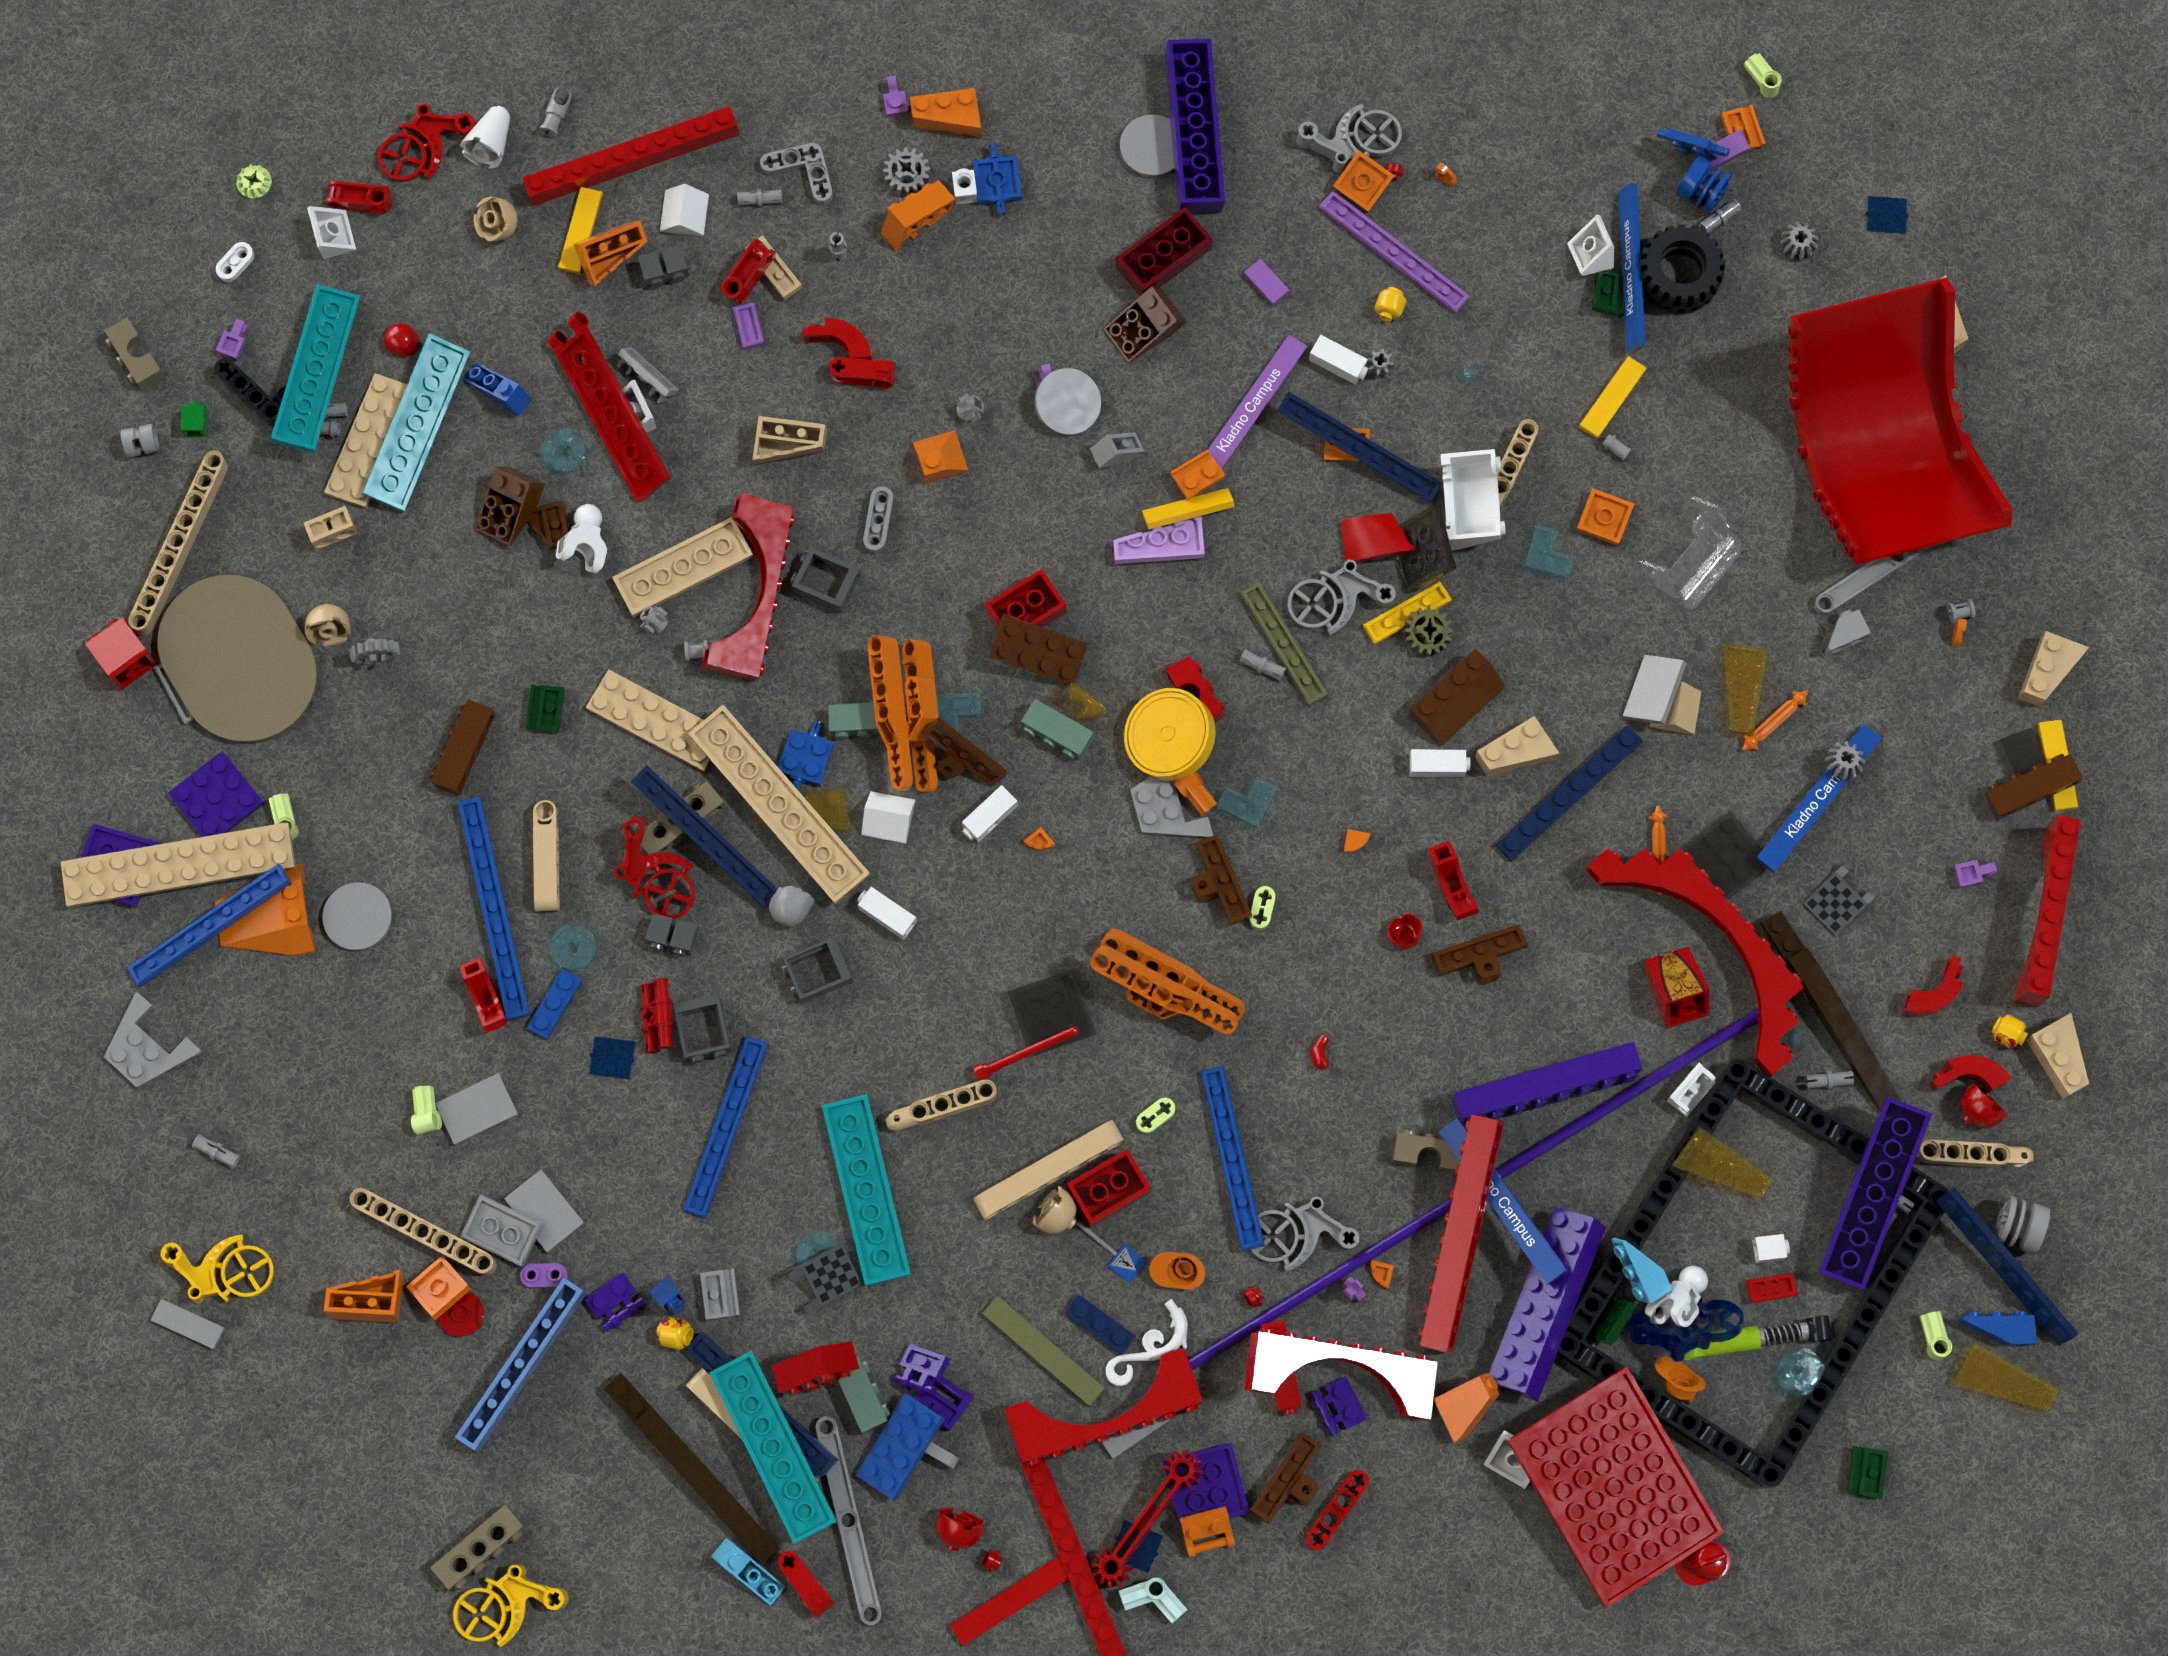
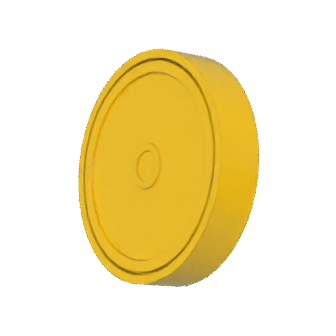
M1177 688L1156 690L1142 698L1128 716L1124 730L1126 752L1136 767L1155 779L1164 781L1183 779L1196 772L1210 756L1215 742V723L1208 707L1191 693Z

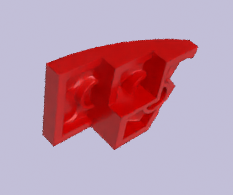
M1392 513L1365 515L1341 521L1346 561L1354 560L1357 564L1369 559L1376 561L1391 555L1399 557L1415 551V547L1409 543L1405 537L1406 533L1399 527L1398 521Z

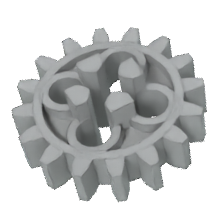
M368 639L363 643H357V646H351L352 649H349L352 663H363L368 666L374 664L376 666L382 665L386 661L397 659L400 655L398 642H394V640L386 641V639Z

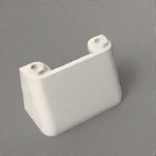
M1495 449L1441 454L1446 512L1445 532L1448 550H1459L1500 540L1502 538L1501 535L1506 534L1505 521H1500L1497 470H1501L1500 456L1496 457Z

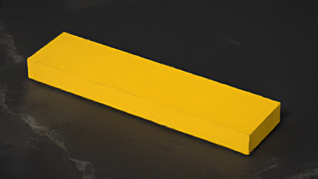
M584 187L580 188L559 262V270L581 275L582 265L574 243L591 237L603 196L602 191Z
M1628 356L1580 423L1579 428L1598 439L1647 368Z
M1229 488L1195 496L1188 501L1184 499L1142 510L1148 530L1233 508L1235 505Z
M1438 582L1363 624V628L1373 644L1376 645L1408 627L1405 625L1406 620H1411L1410 614L1412 612L1417 615L1418 608L1425 612L1427 606H1430L1431 612H1434L1436 608L1440 609L1450 603L1452 599L1442 583Z
M2062 720L2039 722L2037 725L2045 765L2051 763V759L2059 754L2068 755ZM2075 786L2051 796L2054 812L2077 809L2079 807Z

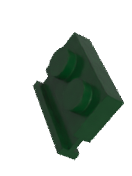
M1608 270L1596 272L1592 311L1611 316L1613 314L1618 315V318L1624 316L1625 297L1623 276H1620V273Z
M531 684L526 730L559 733L565 694L564 687L535 686Z
M1612 1297L1588 1336L1596 1342L1612 1346L1620 1337V1332L1624 1325L1632 1318L1636 1306L1630 1301Z
M1854 1445L1852 1447L1846 1494L1883 1499L1889 1451Z

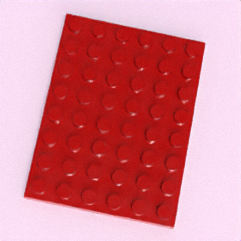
M1623 1367L1507 1440L1604 1608L1613 1605L1724 1533L1628 1367Z

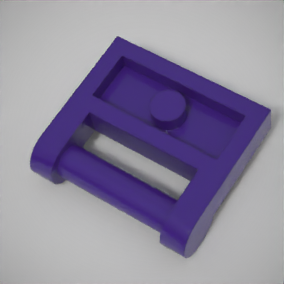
M942 1376L940 1381L932 1379L930 1384H938L961 1400L959 1406H956L937 1392L934 1395L918 1393L915 1399L944 1417L945 1420L942 1426L951 1431L973 1400L974 1395L970 1392H964Z

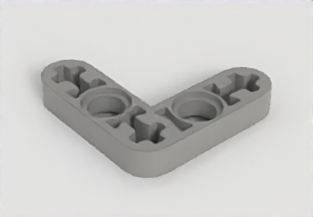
M818 144L800 145L770 152L761 157L760 166L767 175L806 167L815 202L825 205L832 200V188L823 152ZM811 150H814L816 153L815 158L809 155ZM800 152H803L805 161H801ZM788 155H795L798 158L794 164L787 163L785 159ZM778 157H781L783 166H780ZM768 160L774 163L772 168H769L767 165ZM816 169L824 172L823 177L819 179L813 178L811 174ZM823 184V189L826 193L824 198L818 195L820 194L819 185Z

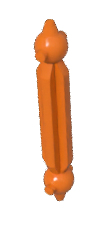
M1794 690L1792 692L1793 699L1786 701L1754 730L1753 736L1746 734L1743 737L1745 740L1742 750L1754 749L1756 751L1758 749V742L1765 740L1796 711L1798 705L1805 706L1807 704L1805 701L1808 690L1802 692Z
M1656 806L1655 812H1653L1652 816H1649V820L1654 822L1652 827V851L1658 858L1657 863L1660 865L1666 860V829L1663 822L1668 815L1662 812L1660 806Z

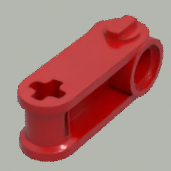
M330 181L328 183L330 189L328 198L325 199V205L330 208L383 215L392 207L391 190L388 189V186ZM383 197L382 201L375 202L377 198Z
M759 239L752 241L721 284V292L738 304L744 303L772 263L776 252L763 246ZM739 285L738 292L732 294L733 287Z
M836 357L830 361L829 370L832 379L839 384L889 389L894 385L896 364L889 360Z
M786 1551L780 1555L778 1559L780 1569L803 1598L802 1601L815 1618L835 1604L795 1552ZM786 1559L794 1560L793 1564L795 1566L793 1568L785 1567L787 1565Z

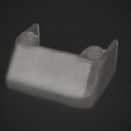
M1695 496L1691 498L1699 512L1692 522V533L1695 539L1669 569L1663 564L1655 565L1642 559L1638 562L1655 587L1681 607L1689 610L1698 606L1742 550V542L1720 506Z

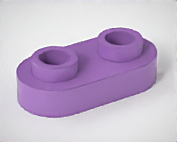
M558 1263L528 1264L520 1273L522 1283L529 1288H557L563 1278L568 1280L566 1268ZM534 1271L536 1277L532 1280L528 1279V1274ZM554 1271L559 1272L557 1279H552L551 1277Z

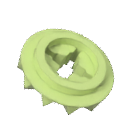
M250 164L249 167L242 168L240 174L237 175V188L247 198L264 196L272 184L270 173L260 165L253 166ZM254 176H256L259 182H254L253 185H251L250 181L247 179H253Z

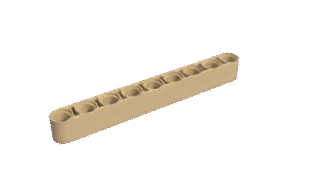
M210 451L204 456L129 616V625L140 636H146L152 632L227 472L228 464L218 451ZM221 461L217 467H211L213 462ZM205 481H211V484L209 486L202 487V484ZM202 500L198 507H193L195 501ZM187 520H193L190 526L183 527ZM183 540L182 545L174 547L176 541ZM168 560H174L171 566L165 567V563ZM165 580L162 586L155 587L157 581ZM155 600L153 606L146 607L148 601ZM140 620H146L142 627H137V623Z

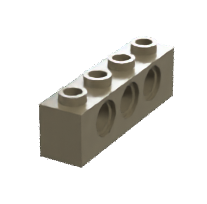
M708 781L694 786L691 790L692 793L687 797H681L690 806L695 802H701L703 806L696 812L706 821L725 808L724 801ZM660 812L654 818L655 821L647 825L641 848L646 854L667 852L686 838L687 835L663 812ZM663 829L666 831V835L663 838L655 837V833L658 830Z
M504 1505L436 1562L431 1569L448 1590L453 1591L456 1589L458 1591L468 1583L466 1579L471 1574L477 1575L487 1567L485 1563L491 1557L496 1559L505 1551L504 1546L510 1541L512 1543L517 1542L524 1535L522 1531L526 1527L510 1507ZM498 1527L504 1529V1537L501 1540L493 1538V1532ZM479 1543H483L486 1547V1551L482 1556H476L474 1552L475 1546ZM460 1559H465L467 1562V1567L463 1572L456 1570V1563Z

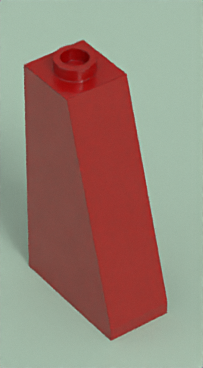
M1285 1319L1261 1324L1260 1328L1274 1330L1276 1335H1282V1332H1287ZM1295 1371L1287 1376L1275 1393H1273L1277 1413L1283 1412L1284 1416L1298 1413L1297 1409L1302 1407Z

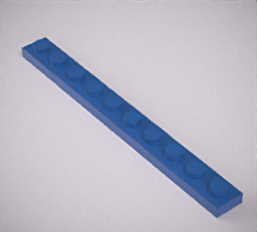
M480 797L458 802L506 1019L510 1021L530 1016L482 800Z

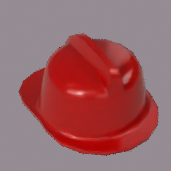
M1711 1541L1675 1564L1676 1573L1688 1585L1697 1586L1711 1582L1726 1575L1731 1566L1730 1553L1720 1542Z

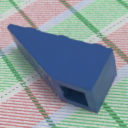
M476 363L463 379L498 405L517 416L523 412L532 400L518 383L479 363Z
M668 1276L649 1290L667 1315L671 1313L676 1315L685 1308L684 1303L687 1300Z
M2026 1311L2012 1312L2013 1316H2003V1312H1989V1316H1980V1312H1968L1959 1319V1323L2008 1347L2033 1346L2037 1344L2035 1316L2027 1315Z

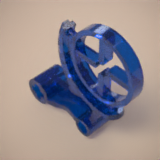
M1700 1298L1697 1303L1699 1314L1688 1327L1677 1326L1672 1319L1671 1326L1668 1329H1661L1650 1323V1318L1647 1314L1635 1313L1629 1320L1630 1337L1635 1344H1648L1665 1348L1670 1351L1672 1361L1680 1362L1685 1358L1686 1353L1697 1347L1706 1350L1709 1348L1710 1342H1724L1739 1335L1744 1327L1743 1312L1739 1306L1730 1301L1711 1300L1702 1303V1298ZM1724 1309L1719 1314L1720 1327L1727 1330L1726 1332L1710 1333L1716 1328L1715 1315L1709 1312V1310ZM1733 1313L1740 1319L1736 1326L1726 1321ZM1699 1316L1710 1321L1702 1329L1695 1323Z

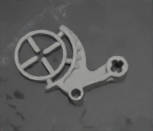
M1360 104L1350 109L1341 118L1334 139H1326L1318 132V128L1314 123L1304 122L1299 126L1296 143L1302 149H1311L1328 157L1334 162L1332 166L1333 171L1339 174L1343 173L1358 152L1350 137H1353L1356 146L1368 157H1384L1390 155L1398 148L1402 137V129L1398 120L1388 112L1372 110L1365 113L1363 104ZM1357 114H1360L1353 132H1348L1351 120ZM1371 117L1387 119L1380 126L1378 133H1380L1379 140L1388 146V149L1373 150L1368 148L1376 140L1377 135L1374 134L1376 128L1366 119ZM1391 123L1397 131L1396 143L1382 134ZM1359 125H1362L1373 134L1364 144L1358 137L1357 129Z
M1347 560L1344 566L1333 574L1320 571L1321 580L1309 579L1297 584L1290 592L1288 611L1291 618L1299 626L1307 629H1319L1326 626L1331 636L1342 629L1350 620L1355 609L1356 597L1359 593L1367 594L1380 607L1389 608L1395 603L1396 591L1390 584L1380 585L1374 580L1363 577L1357 573L1356 562L1354 560ZM1348 567L1354 568L1353 570H1347ZM1327 579L1337 586L1343 598L1337 599L1334 590L1325 583ZM1314 584L1323 587L1315 596V603H1318L1327 590L1333 597L1334 607L1331 615L1319 605H1315V610L1326 618L1321 623L1307 624L1302 622L1311 611V606H1307L1298 618L1292 611L1291 602L1294 594L1307 604L1310 603V598L1299 591L1300 588L1306 585ZM1381 593H1390V599H1382ZM1337 604H1344L1339 620L1332 626L1330 622L1337 612Z
M1313 1197L1310 1203L1297 1209L1286 1202L1284 1204L1287 1207L1285 1212L1268 1210L1258 1214L1261 1228L1267 1234H1271V1230L1260 1219L1263 1216L1276 1214L1287 1219L1275 1230L1276 1235L1280 1234L1290 1223L1292 1224L1295 1240L1290 1250L1278 1238L1274 1239L1275 1243L1286 1253L1285 1255L1278 1258H1267L1259 1254L1271 1242L1270 1238L1264 1240V1247L1252 1249L1251 1251L1258 1258L1267 1262L1283 1261L1285 1264L1284 1268L1288 1272L1303 1264L1310 1257L1317 1245L1321 1232H1328L1345 1250L1357 1248L1360 1238L1355 1229L1348 1228L1326 1215L1322 1211L1324 1208L1323 1200L1320 1197ZM1315 1201L1321 1202L1319 1208L1313 1207ZM1292 1211L1300 1218L1305 1234L1298 1233L1295 1222L1289 1216ZM1346 1233H1348L1349 1236L1351 1233L1355 1235L1353 1238L1354 1243L1352 1245L1350 1243H1348L1347 1245L1344 1243V1235ZM1298 1240H1305L1300 1254L1290 1263L1288 1257L1295 1251Z

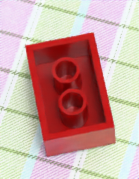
M1041 568L985 604V612L997 630L1003 614L1044 627L1067 613V605Z
M1128 1149L1067 1183L1068 1191L1074 1198L1090 1228L1151 1193L1150 1185Z
M852 1341L817 1346L772 1366L778 1392H789L790 1396L802 1393L803 1389H806L807 1393L820 1390L821 1384L822 1386L836 1383V1378L837 1380L851 1377L850 1372L860 1369Z

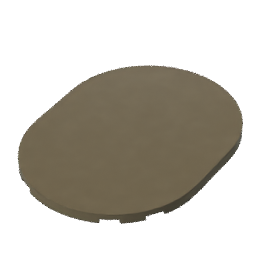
M218 575L209 577L183 590L171 602L164 613L157 639L161 664L189 713L206 731L230 742L257 743L283 734L304 716V712L313 700L317 687L316 660L307 640L281 598L269 587L244 576Z

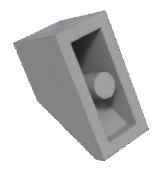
M1135 432L1106 435L1090 448L1099 468L1116 466L1145 452Z
M1859 609L1854 612L1847 610L1839 615L1825 650L1826 657L1868 639L1871 632Z

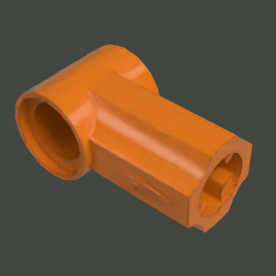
M1197 772L1174 781L1180 793L1184 797H1188L1201 816L1218 804L1203 785L1204 781Z

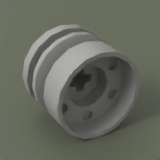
M2008 1196L1997 1218L1995 1236L2002 1244L2006 1240V1244L2009 1247H2012L2017 1238H2019L2020 1250L2034 1255L2037 1254L2047 1232L2050 1208L2033 1203L2029 1210L2026 1211V1201L2024 1199L2019 1200L2017 1203L2015 1196Z

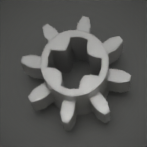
M1384 349L1377 353L1372 351V358H1367V364L1371 365L1368 373L1374 372L1376 378L1381 374L1388 376L1389 370L1387 368L1393 369L1394 363L1389 362L1392 354L1387 355ZM1378 361H1382V366L1378 365Z
M966 394L959 398L960 402L957 403L956 411L962 420L975 422L981 418L980 414L984 413V404L978 396Z
M656 605L654 608L648 606L640 615V619L643 621L640 626L652 634L654 632L660 633L668 624V620L665 618L668 613Z

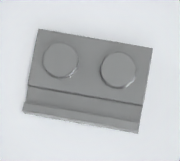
M735 1269L700 1273L706 1321L740 1316Z

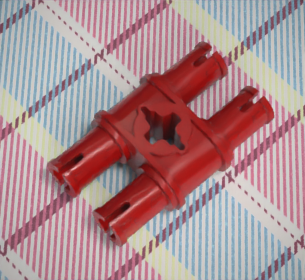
M656 978L653 980L654 983L641 984L643 1004L640 1007L643 1023L641 1031L645 1034L647 1054L661 1052L660 1049L673 1048L671 1029L674 1025L671 1008L673 1001L669 998L668 978Z

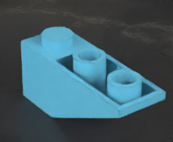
M1617 1238L1611 1239L1614 1245V1253L1620 1259L1624 1267L1623 1273L1629 1279L1633 1287L1632 1293L1638 1301L1651 1304L1672 1291L1664 1269L1627 1241Z
M727 1538L711 1556L770 1606L786 1587Z

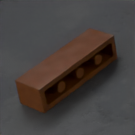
M467 700L466 704L460 707L458 712L459 720L456 725L451 727L449 732L450 740L447 746H443L439 756L441 760L438 767L434 766L430 775L434 787L460 796L496 714L492 708L471 700Z
M2059 754L2053 757L2049 764L2044 766L2042 763L2030 768L2031 772L2024 775L2017 773L2009 778V782L2002 785L1998 782L1989 786V791H1986L1985 798L1996 820L2081 783L2083 777L2072 755L2064 756V754Z

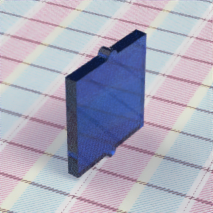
M1868 196V209L1865 213L1867 216V231L1906 234V219L1909 217L1907 214V199Z
M595 1037L593 1053L590 1054L592 1059L589 1074L630 1080L632 1063L635 1062L633 1055L636 1042Z
M1124 1520L1119 1535L1115 1537L1116 1542L1112 1552L1133 1523ZM1139 1530L1135 1532L1120 1553L1121 1558L1140 1534ZM1150 1530L1126 1564L1149 1573L1154 1558L1158 1556L1157 1550L1163 1535Z

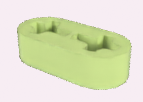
M1262 886L1257 889L1251 909L1252 918L1249 919V922L1256 930H1263L1270 923L1275 902V892L1268 886ZM1268 892V897L1272 899H1267L1266 905L1261 906L1262 898L1258 896ZM1263 910V918L1266 921H1262L1261 925L1256 924L1257 920L1253 919V917H1258L1259 911Z
M1169 1098L1157 1100L1137 1117V1129L1143 1134L1154 1132L1174 1115V1102ZM1163 1103L1165 1106L1169 1104L1171 1106L1169 1114L1165 1112L1159 1116L1156 1114L1161 1109L1160 1104ZM1152 1116L1155 1117V1119L1151 1121V1128H1148L1147 1126L1143 1128L1141 1127L1142 1118L1148 1120Z

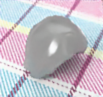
M793 886L779 887L770 900L769 910L771 916L782 926L794 927L806 918L814 904V898L807 892H803L800 888Z

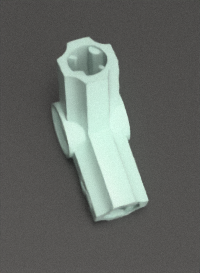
M1152 1578L1119 1590L1125 1611L1153 1602L1171 1623L1187 1611V1608L1160 1578ZM1157 1582L1161 1584L1163 1592L1160 1595L1154 1596L1150 1593L1149 1586L1152 1583Z

